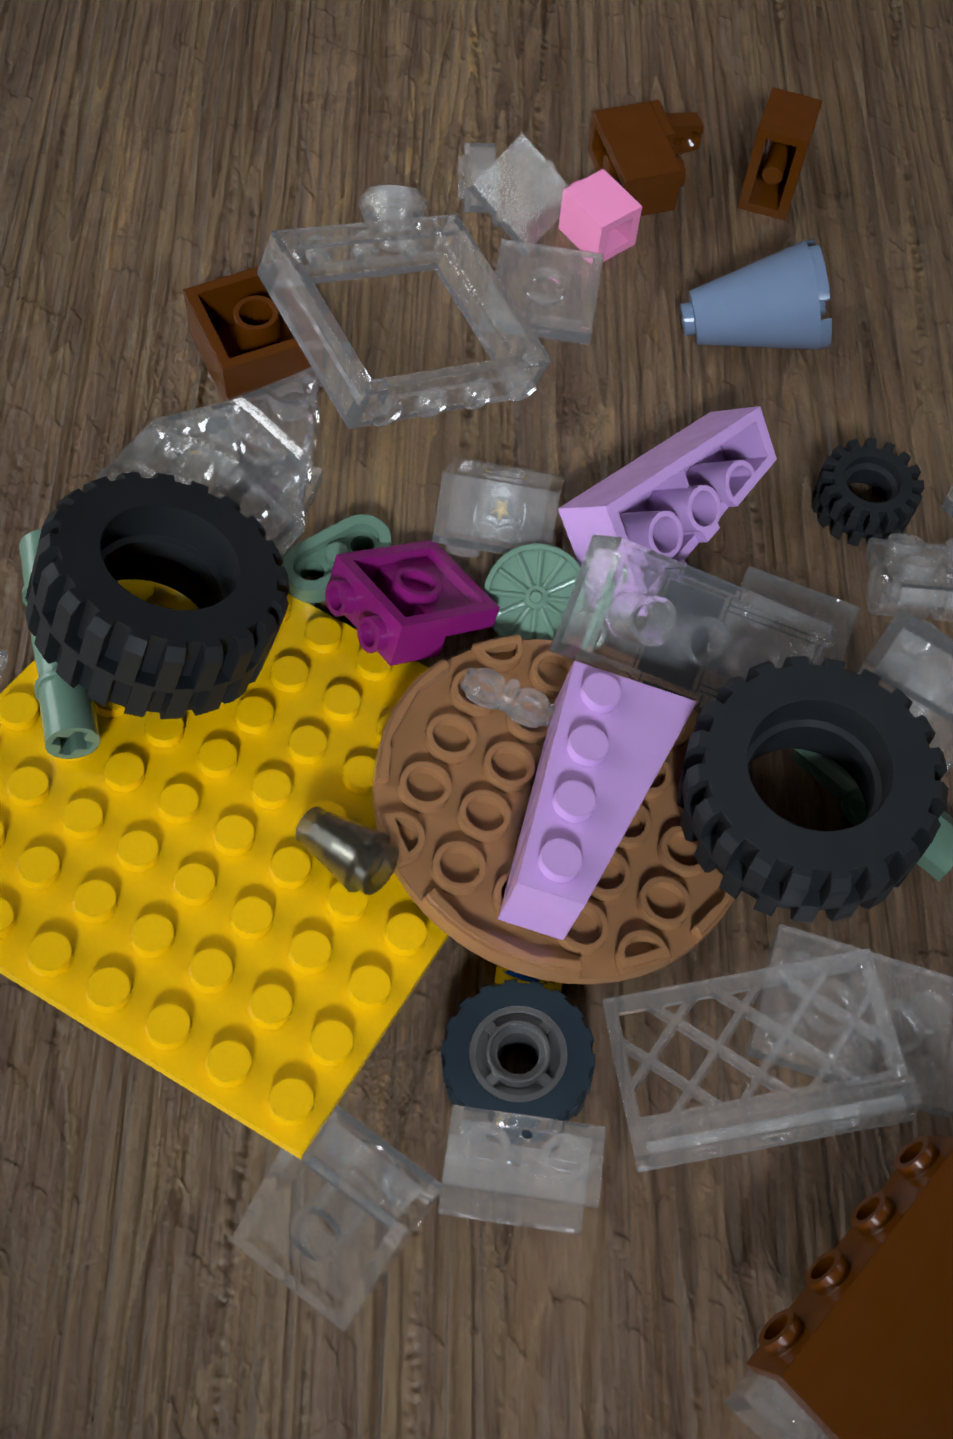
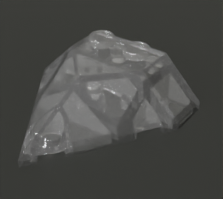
M323 362L217 403L153 419L97 475L98 479L107 476L110 481H115L116 476L129 472H139L141 478H153L156 473L174 475V481L190 485L191 481H195L208 486V493L220 499L226 495L238 503L241 509L240 513L246 518L253 515L266 531L265 540H273L282 556L303 533L307 512L303 504L306 484L311 483L320 416L317 405L319 387L324 386L326 371Z

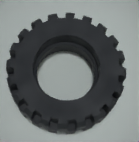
M139 472L121 473L116 476L115 481H110L105 476L83 485L82 491L78 488L70 492L58 502L56 510L48 514L42 526L25 597L28 602L25 611L27 626L30 632L36 636L34 644L48 664L58 663L56 673L72 688H75L78 684L88 690L87 697L90 700L105 707L108 702L124 706V714L144 717L146 711L160 713L161 719H179L185 716L187 710H192L195 716L219 709L221 702L226 704L235 701L246 692L248 685L255 682L260 674L289 604L287 600L290 590L289 579L285 567L282 566L283 559L274 541L265 540L266 531L253 515L246 518L240 513L241 509L238 503L226 495L220 499L208 493V486L195 481H191L190 485L174 481V475L156 473L153 478H141ZM137 579L168 586L186 596L199 609L177 610L154 605L136 597L117 581Z
M808 656L786 657L783 666L777 669L771 661L750 667L745 681L741 676L732 677L719 688L716 700L707 701L697 718L694 732L691 733L677 791V805L683 808L680 825L685 840L689 842L698 840L699 843L694 858L705 873H710L717 869L723 875L719 886L734 899L739 896L741 891L757 899L753 909L769 916L774 914L777 907L791 910L790 918L792 921L812 923L819 910H825L827 918L835 921L851 917L859 904L868 910L886 899L893 887L899 888L936 836L941 826L938 819L947 807L949 789L944 782H941V779L947 772L944 753L939 747L930 748L929 746L936 733L924 715L915 718L911 714L909 709L913 701L900 689L896 688L892 693L879 685L881 676L865 668L861 675L844 669L845 661L825 657L823 664L817 665L809 664ZM782 749H803L826 756L844 768L858 785L865 802L866 819L854 827L838 831H816L790 823L773 812L760 798L752 784L748 766L758 757Z

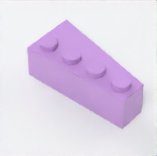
M760 406L709 412L558 508L576 559L589 581L591 598L598 615L647 616L657 603L655 595L662 588L670 567H653L673 566L684 571L688 567L685 559L698 543L708 542L720 528L718 521L729 507H737L777 460ZM671 568L666 582H670V579L675 581L678 579L679 575L673 573L674 568Z
M577 661L573 662L553 706L498 920L564 940L589 900L697 701Z

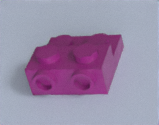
M434 540L336 554L330 581L325 590L326 603L330 612L337 617L345 615L357 628L361 647L367 653L378 652L390 666L440 656L446 636L493 627L500 608Z

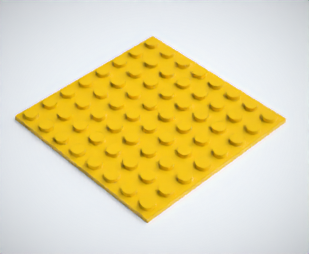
M137 579L117 581L136 597L154 605L177 610L199 609L186 596L168 586ZM288 593L287 600L289 604L264 666L256 681L248 685L244 694L233 702L226 704L221 702L219 709L195 716L192 710H187L185 716L179 719H161L160 713L146 711L144 717L124 714V706L108 702L105 707L94 702L100 744L95 751L86 756L62 759L54 757L46 751L40 704L34 692V684L39 678L35 660L0 693V973L301 1160L449 936L422 912L395 875L380 841L372 803L374 763L384 728L394 707L405 691L429 668L417 661L390 666L378 652L367 653L361 647L357 629L306 602L297 600Z

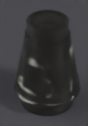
M315 806L308 810L298 823L295 833L296 839L305 845L306 849L349 892L360 890L366 895L376 893L387 883L397 866L399 852L397 848L389 844L390 837L387 833L326 811L320 806Z

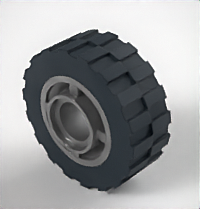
M517 979L504 980V984L494 987L490 984L481 988L480 993L472 999L470 997L465 999L459 1005L460 1011L455 1017L451 1016L446 1026V1040H442L441 1047L443 1082H445L447 1097L452 1107L455 1105L459 1110L460 1119L468 1127L473 1125L480 1130L481 1136L490 1140L493 1137L505 1140V1144L518 1145L520 1141H531V1144L545 1140V1136L553 1132L557 1135L567 1128L568 1121L573 1115L577 1117L584 1107L585 1098L590 1092L595 1069L596 1053H593L592 1050L594 1039L591 1029L586 1028L583 1022L584 1015L577 1006L572 1007L566 1001V996L555 989L553 992L544 988L543 983L531 980L530 984L517 983ZM519 1049L530 1053L537 1064L527 1073L513 1074L506 1071L499 1063V1060L506 1052Z

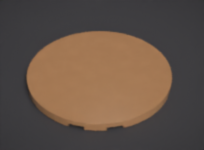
M512 635L475 643L469 651L452 657L447 661H438L415 680L394 707L382 734L375 758L372 779L373 811L383 850L400 883L422 912L444 933L487 961L515 973L565 984H602L640 977L664 968L683 957L698 945L722 919L734 898L719 887L723 875L717 869L710 873H705L694 858L699 842L698 840L694 842L685 840L680 825L683 808L677 805V791L691 733L694 732L699 716L695 709L692 710L585 907L564 940H560L498 920L553 706L574 661L622 676L614 669L616 668L628 678L635 658L613 648L578 638L555 635L554 640H522L521 635ZM636 660L629 679L632 680L633 677L692 699L675 685L637 672L639 660Z

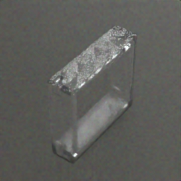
M457 214L275 230L270 235L257 270V275L348 429L369 425L376 427L385 426L393 421L419 416L430 418L441 412L463 408L473 410L485 404L506 400L520 401L530 396L537 389L535 385L549 365L551 358ZM435 270L491 360L371 379L315 284Z

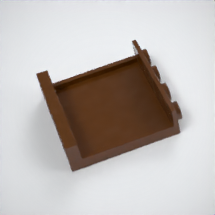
M922 1135L910 1141L902 1148L894 1161L895 1172L879 1192L869 1195L856 1207L850 1219L853 1226L835 1249L822 1254L810 1266L805 1277L807 1285L788 1309L778 1312L765 1324L758 1338L760 1346L746 1363L754 1373L775 1380L830 1439H953V1136Z

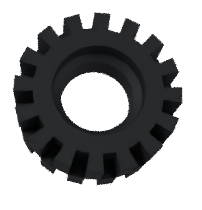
M867 438L863 447H860L858 439H853L847 442L845 449L838 445L833 449L831 456H827L813 488L811 497L815 498L812 503L813 513L821 512L818 522L823 528L831 523L834 525L830 535L839 540L844 532L851 535L848 542L850 545L858 546L861 538H866L867 548L877 547L881 538L885 544H888L895 540L897 534L901 536L911 521L923 497L921 494L924 490V480H918L921 470L917 464L907 467L911 456L905 451L898 457L893 455L892 452L896 445L889 442L885 443L883 449L876 448L877 439ZM862 483L872 486L881 492L886 502L874 503L863 500L849 489L848 484Z

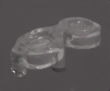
M468 668L461 684V689L465 691L466 697L475 704L487 709H500L506 712L512 720L527 727L547 726L556 708L554 704L549 705L547 696L541 691L530 687L520 688V682L516 679H510L506 685L503 676L490 668H479L476 671L474 668Z

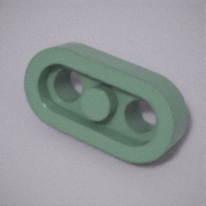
M357 514L349 516L291 547L284 555L282 563L288 574L289 594L297 600L306 603L325 601V590L330 581L336 554L354 552L360 548L369 550L391 546V533L387 525L372 515ZM309 575H319L322 577L317 580L304 579Z

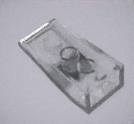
M593 535L550 652L697 701L695 706L703 709L707 701L716 700L718 690L732 677L741 676L745 681L749 668L771 661L777 669L783 666L786 657L808 656L809 664L819 665L834 626L625 538Z

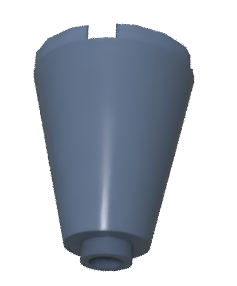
M815 239L801 241L690 290L689 302L680 304L684 336L694 335L697 345L810 350L829 348L832 339V318L821 320V316L825 315V301L831 299L826 266L820 245H815Z

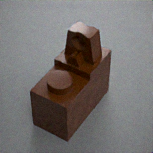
M772 87L757 131L737 208L783 221L786 220L823 100Z
M659 100L594 110L588 153L597 172L604 169L642 205L641 216L672 211L676 207L679 188L684 186L686 178L684 162L677 155L699 149L704 125L697 112L665 113Z

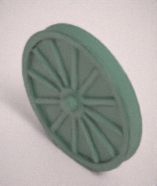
M526 544L508 551L493 565L484 585V592L500 607L492 627L500 637L521 635L522 640H554L555 635L573 638L583 626L590 609V585L583 568L570 554L549 544Z

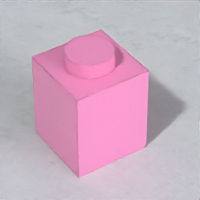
M602 169L583 180L580 179L573 182L569 187L563 189L558 229L597 266L635 245L642 205Z

